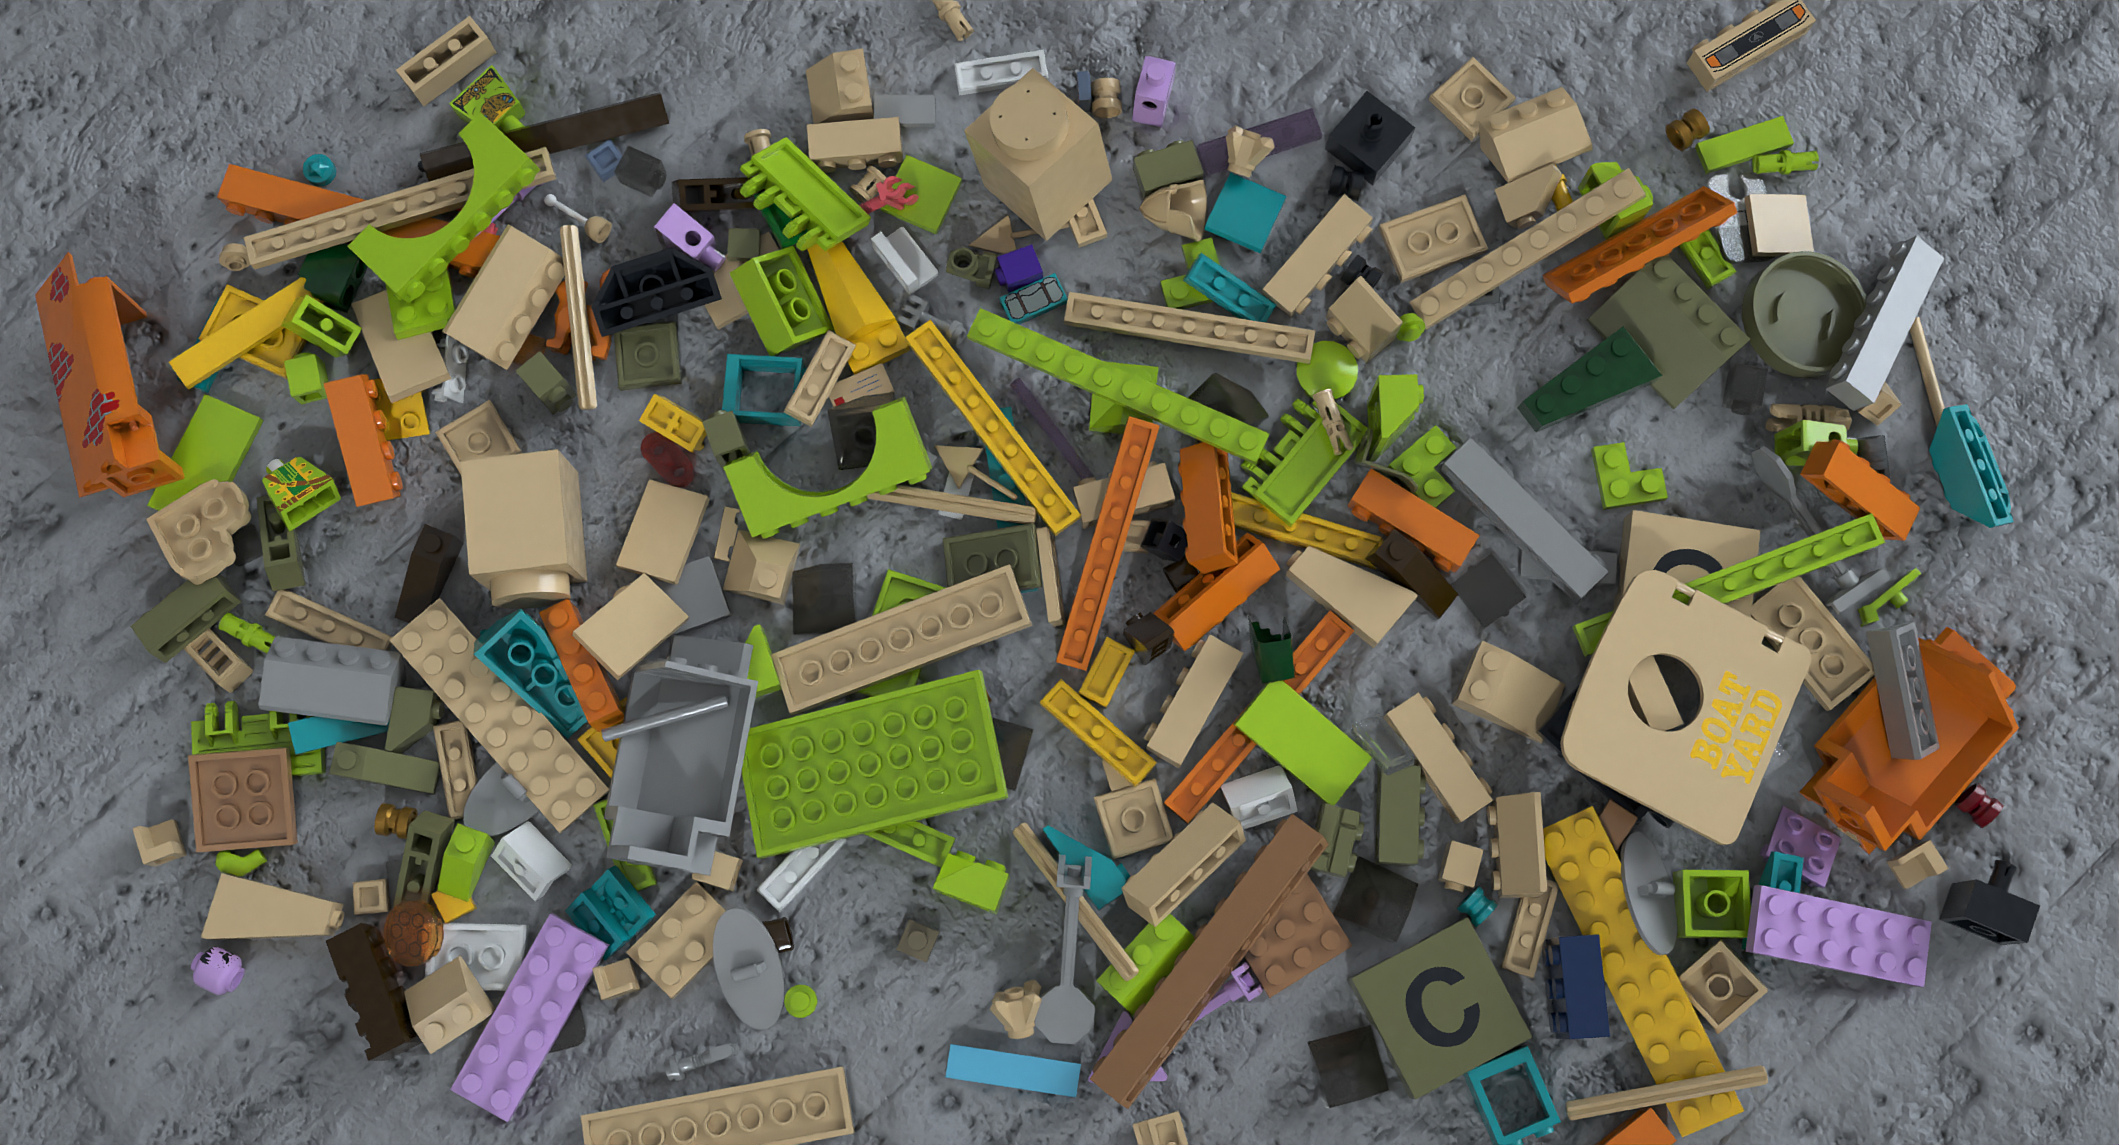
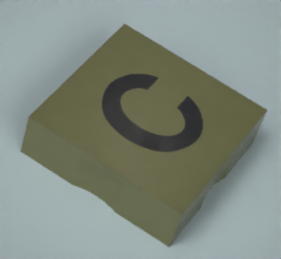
M1468 917L1456 921L1422 939L1410 948L1386 958L1347 979L1369 1022L1381 1036L1387 1056L1410 1099L1416 1100L1532 1038L1529 1029Z

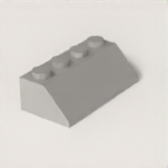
M275 636L264 659L259 709L387 726L391 715L395 687H403L407 679L402 654L395 651Z

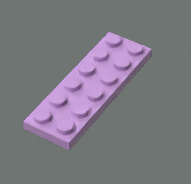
M1754 885L1745 952L1924 987L1932 922L1772 887Z
M553 913L549 914L450 1090L509 1122L592 977V968L598 966L609 944Z

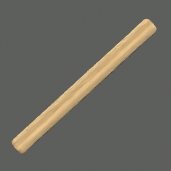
M564 225L560 227L578 405L582 410H591L597 407L579 232L575 225Z
M897 485V490L885 495H880L879 491L867 495L868 499L1020 524H1034L1037 517L1036 508L1031 506Z
M1020 824L1013 830V835L1066 903L1063 887H1056L1058 863L1028 824ZM1079 897L1078 920L1125 981L1133 979L1139 973V969L1084 897Z
M1760 1065L1568 1101L1566 1103V1111L1570 1120L1583 1119L1766 1085L1768 1083V1076L1765 1067Z

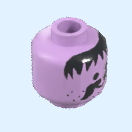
M217 946L209 948L205 953L199 952L191 964V970L194 971V983L215 995H223L228 991H234L240 984L245 972L239 956Z

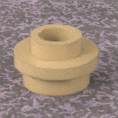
M237 243L227 244L219 254L220 264L231 271H241L251 265L247 249L244 245Z

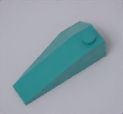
M521 608L497 620L474 642V655L538 713H542L567 739L587 722L582 707L548 635Z

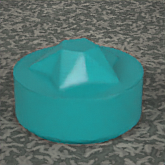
M314 154L304 162L303 174L311 184L322 187L334 180L336 166L326 155Z

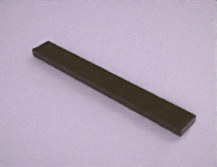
M661 92L502 133L524 153L546 147L549 154L666 125L669 124ZM465 142L420 153L428 182L474 168L471 153Z

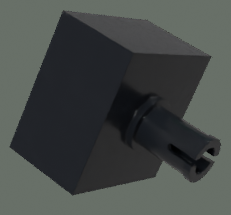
M1366 91L1329 134L1325 150L1351 170L1364 171V180L1373 186L1411 141L1416 127L1370 92Z
M1995 860L1988 884L1977 879L1951 884L1939 920L1999 945L2023 944L2029 941L2040 905L2009 893L2008 890L2017 867L2013 864L2008 866L2009 862Z

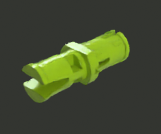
M1781 150L1779 154H1755L1752 158V170L1756 174L1779 172L1781 175H1789L1791 171H1815L1819 164H1812V161H1819V156L1816 151L1791 153L1789 150Z
M229 612L222 617L219 623V630H223L240 639L244 646L249 648L255 647L265 653H268L275 638L274 635L264 631L263 627L258 623L251 624Z

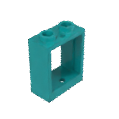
M727 354L722 410L727 412L733 411L739 423L801 427V421L786 413L740 411L743 371L795 374L794 393L807 370L803 359Z
M1519 1046L1500 1054L1463 1074L1493 1145H1523L1522 1138L1534 1134L1536 1138L1550 1134L1554 1131L1553 1125L1561 1122L1528 1046ZM1523 1063L1546 1117L1503 1134L1480 1081Z

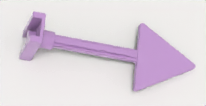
M1244 962L1231 972L1233 979L1223 984L1224 988L1214 995L1195 1022L1229 1000L1234 1002L1240 997L1245 996L1250 1001L1262 993L1264 989L1261 984L1252 989L1251 987L1255 985L1253 978L1249 973L1243 975V972L1250 967L1247 962ZM1128 1011L1122 1012L1098 1060L1103 1056L1107 1057L1114 1047L1113 1042L1116 1036L1122 1030H1127L1132 1024L1133 1019ZM1162 1066L1150 1081L1167 1080L1168 1076ZM1091 1072L1088 1078V1081L1090 1083H1094L1090 1080L1091 1076L1094 1074L1093 1072Z

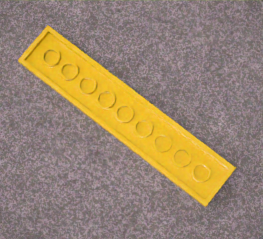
M1594 806L1543 828L1545 859L1582 935L1599 934L1604 979L1656 1085L1725 1072L1668 955H1657L1651 951L1641 938L1633 922L1622 883L1621 860ZM1735 1090L1665 1103L1682 1137L1744 1112V1108Z

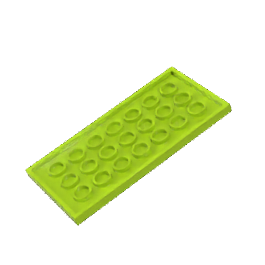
M979 669L749 728L742 766V777L756 855L760 859L1008 798L983 673Z

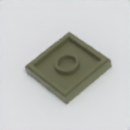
M675 321L639 325L614 333L618 388L620 391L682 384L678 332Z

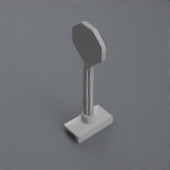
M1765 446L1753 451L1751 454L1755 471L1770 491L1787 501L1791 512L1808 537L1823 532L1804 503L1797 498L1793 475L1782 459ZM1843 560L1835 562L1828 566L1836 576L1834 579L1842 590L1823 604L1831 614L1835 612L1837 614L1841 613L1891 578L1884 568L1871 571L1857 578L1851 568L1848 569Z
M1059 855L1056 887H1063V895L1066 896L1061 980L1059 984H1055L1040 996L1042 1001L1035 1018V1025L1051 1043L1075 1044L1094 1029L1095 1003L1079 986L1074 985L1079 897L1083 895V889H1090L1092 857L1085 856V866L1065 865L1066 855Z

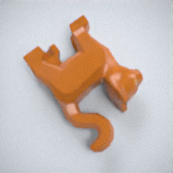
M611 268L602 273L599 280L600 289ZM564 279L555 291L560 301L555 312V336L552 339H547L546 347L554 353L567 355L571 348L572 339ZM584 281V288L586 293L588 282ZM586 305L592 360L595 361L596 358L606 361L612 343L611 335L601 336L591 308L592 305Z

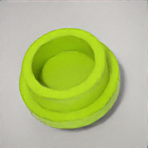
M1408 313L1399 317L1403 323L1396 336L1398 340L1411 342L1418 339L1424 332L1425 323L1416 314Z
M795 985L785 995V1008L790 1015L797 1018H805L815 1011L817 995L807 985Z

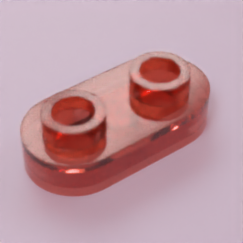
M653 432L642 440L641 453L643 457L669 485L681 488L691 483L695 475L694 466L670 439L658 432ZM662 446L664 449L661 454H653L655 447ZM683 468L684 474L680 477H675V470Z

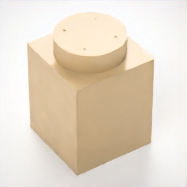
M1034 68L1028 71L1014 85L1001 92L993 104L964 130L984 187L1046 241L1113 180L1098 122Z
M558 449L461 461L469 575L491 591L492 605L500 608L527 609L552 606L567 598L570 599V584L588 582L578 471Z

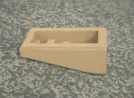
M211 628L207 629L184 648L204 671L229 693L234 692L253 673V669ZM210 640H212L213 642L201 654H199L198 652ZM219 649H221L209 662H207ZM229 658V660L217 671L216 669H218Z

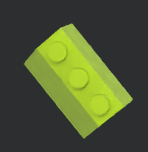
M794 246L754 257L729 273L769 356H777L825 335L828 330H834Z
M1418 374L1378 376L1367 399L1368 428L1373 429V438L1369 448V461H1377L1406 430L1410 421L1414 420L1415 412L1419 411V404L1424 402L1423 384L1418 385Z
M1171 914L1156 927L1148 923L1124 949L1139 969V973L1133 979L1125 981L1111 964L1096 982L1134 1016L1136 1010L1143 1003L1147 1004L1155 994L1154 988L1158 981L1164 976L1167 977L1174 969V962L1177 956L1182 951L1190 948L1195 941L1194 936Z

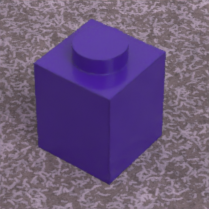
M1032 244L997 257L998 268H995L994 272L999 285H1005L1008 294L1043 278V271Z

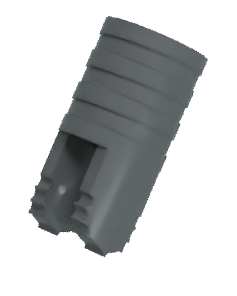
M1878 435L1858 438L1857 456L1869 461L1872 469L1891 480L1885 436Z

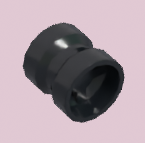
M1334 165L1328 195L1337 197L1345 194L1348 198L1358 202L1365 172L1359 170L1349 172L1344 167ZM1350 178L1348 189L1346 190L1347 179Z
M1357 255L1349 264L1340 280L1347 285H1351L1358 277L1362 276L1374 289L1384 272L1377 267L1371 268L1363 257Z

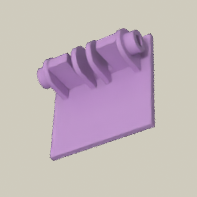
M1783 806L1769 844H1764L1759 855L1764 857L1763 861L1766 863L1771 851L1804 857L1801 880L1810 887L1814 885L1824 888L1841 837Z

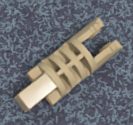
M1771 404L1770 413L1777 418H1768L1765 429L1780 432L1801 420H1811L1844 425L1849 430L1852 419L1847 409L1835 408V406Z

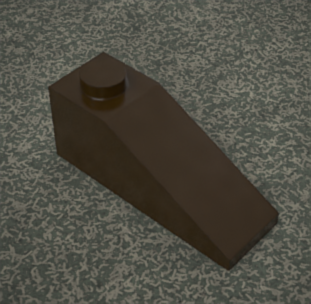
M753 177L678 179L672 182L673 203L686 213L757 209L753 205L755 201L754 195L765 191V189L745 198L740 193V189L745 182Z
M424 524L411 553L395 618L410 623L439 599L464 544L456 536Z
M1396 529L1384 534L1365 558L1395 584L1415 592L1418 595L1415 600L1437 619L1441 618L1459 595L1426 556Z
M1140 612L1126 621L1127 627L1124 629L1123 635L1133 650H1135L1144 666L1171 649L1175 634L1174 630L1152 612L1145 616Z

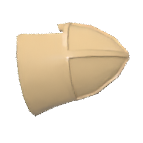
M1204 180L1181 185L1171 184L1169 187L1161 188L1146 197L1139 210L1144 218L1161 230L1185 236L1198 242L1202 240L1207 223V192Z

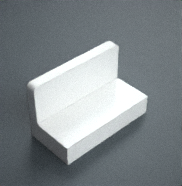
M900 227L888 237H885L880 232L871 238L873 249L909 295L938 276L936 267L904 227Z
M1280 765L1230 781L1221 786L1230 814L1241 822L1243 830L1298 812L1292 786Z
M529 821L504 836L491 855L535 902L545 895L554 880L569 871L572 866Z

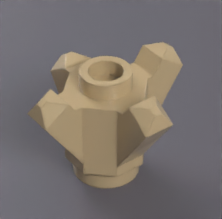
M1237 125L1230 128L1226 136L1229 156L1227 170L1250 178L1256 166L1275 148L1273 139L1269 137L1260 138V134L1245 130Z
M1036 980L1025 982L1024 987H1011L1004 992H997L992 999L993 1004L990 1010L1004 1025L1005 1031L1008 1032V1037L1011 1039H1022L1034 1034L1035 1018L1042 1001L1039 997L1041 986Z

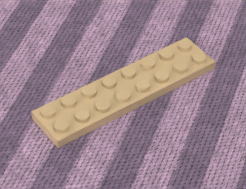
M1009 564L771 654L789 713L796 715L1032 626L1013 569Z
M439 598L389 641L508 775L512 774L527 790L525 795L556 830L562 833L590 809L593 804L606 795L610 789L542 713H538L474 655V642L477 639L443 600Z
M844 1066L580 1115L584 1145H795L855 1133Z

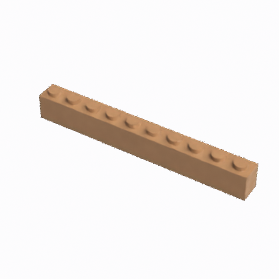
M1291 814L1287 820L1283 819L1277 825L1274 831L1275 836L1267 846L1264 845L1258 850L1254 857L1255 862L1248 872L1244 871L1238 876L1232 893L1228 898L1224 897L1219 901L1214 910L1215 915L1209 923L1203 924L1197 930L1194 936L1195 941L1190 948L1182 951L1177 956L1174 962L1175 967L1171 973L1158 981L1154 988L1155 994L1147 1004L1143 1003L1136 1010L1133 1016L1134 1021L1129 1028L1122 1030L1116 1036L1113 1042L1114 1047L1107 1057L1103 1056L1093 1067L1092 1072L1094 1074L1090 1080L1125 1108L1129 1109L1329 845L1323 835L1295 815Z

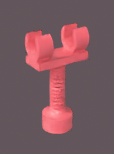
M889 176L885 179L884 183L879 182L876 184L879 195L859 206L867 214L887 204L902 210L905 208L904 204L913 205L916 203L919 196L913 194L905 199V192L915 186L909 183H902L897 189H894L892 185L902 181V179L896 176Z

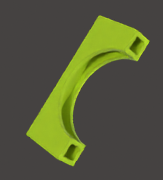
M481 112L458 133L468 146L474 165L472 190L459 214L440 230L417 238L389 236L369 224L348 245L383 282L408 304L423 294L425 287L436 276L441 275L458 254L468 248L470 241L480 231L485 230L491 224L492 219L502 209L508 207L512 203L514 196L523 187L531 184L536 174L540 171V168Z
M905 396L874 408L872 413L876 425V446L873 457L861 475L840 488L815 492L793 487L780 480L767 468L758 451L727 462L723 468L751 536L755 537L761 534L762 539L779 533V527L787 524L795 528L809 522L808 517L820 513L821 517H825L839 510L837 506L849 502L850 506H855L867 501V495L879 491L880 495H885L897 490L896 484L908 480L911 485L927 478L926 473L931 471L932 465Z

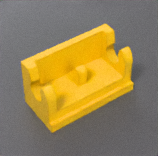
M654 394L639 421L692 453L694 450L701 451L704 448L702 442L707 436L702 423L704 420L666 397Z

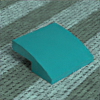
M1230 173L1204 230L1261 254L1287 196Z
M616 865L607 869L591 888L583 891L565 910L578 928L609 944L602 957L605 961L620 950L656 916L654 911Z

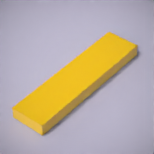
M1062 679L1040 701V705L1135 788L1157 765V762Z

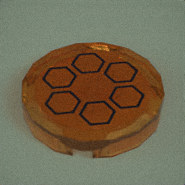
M406 901L398 904L388 914L384 925V943L388 953L397 963L406 967L425 965L430 962L429 960L439 953L443 943L444 931L441 918H437L433 912L435 909L424 901Z

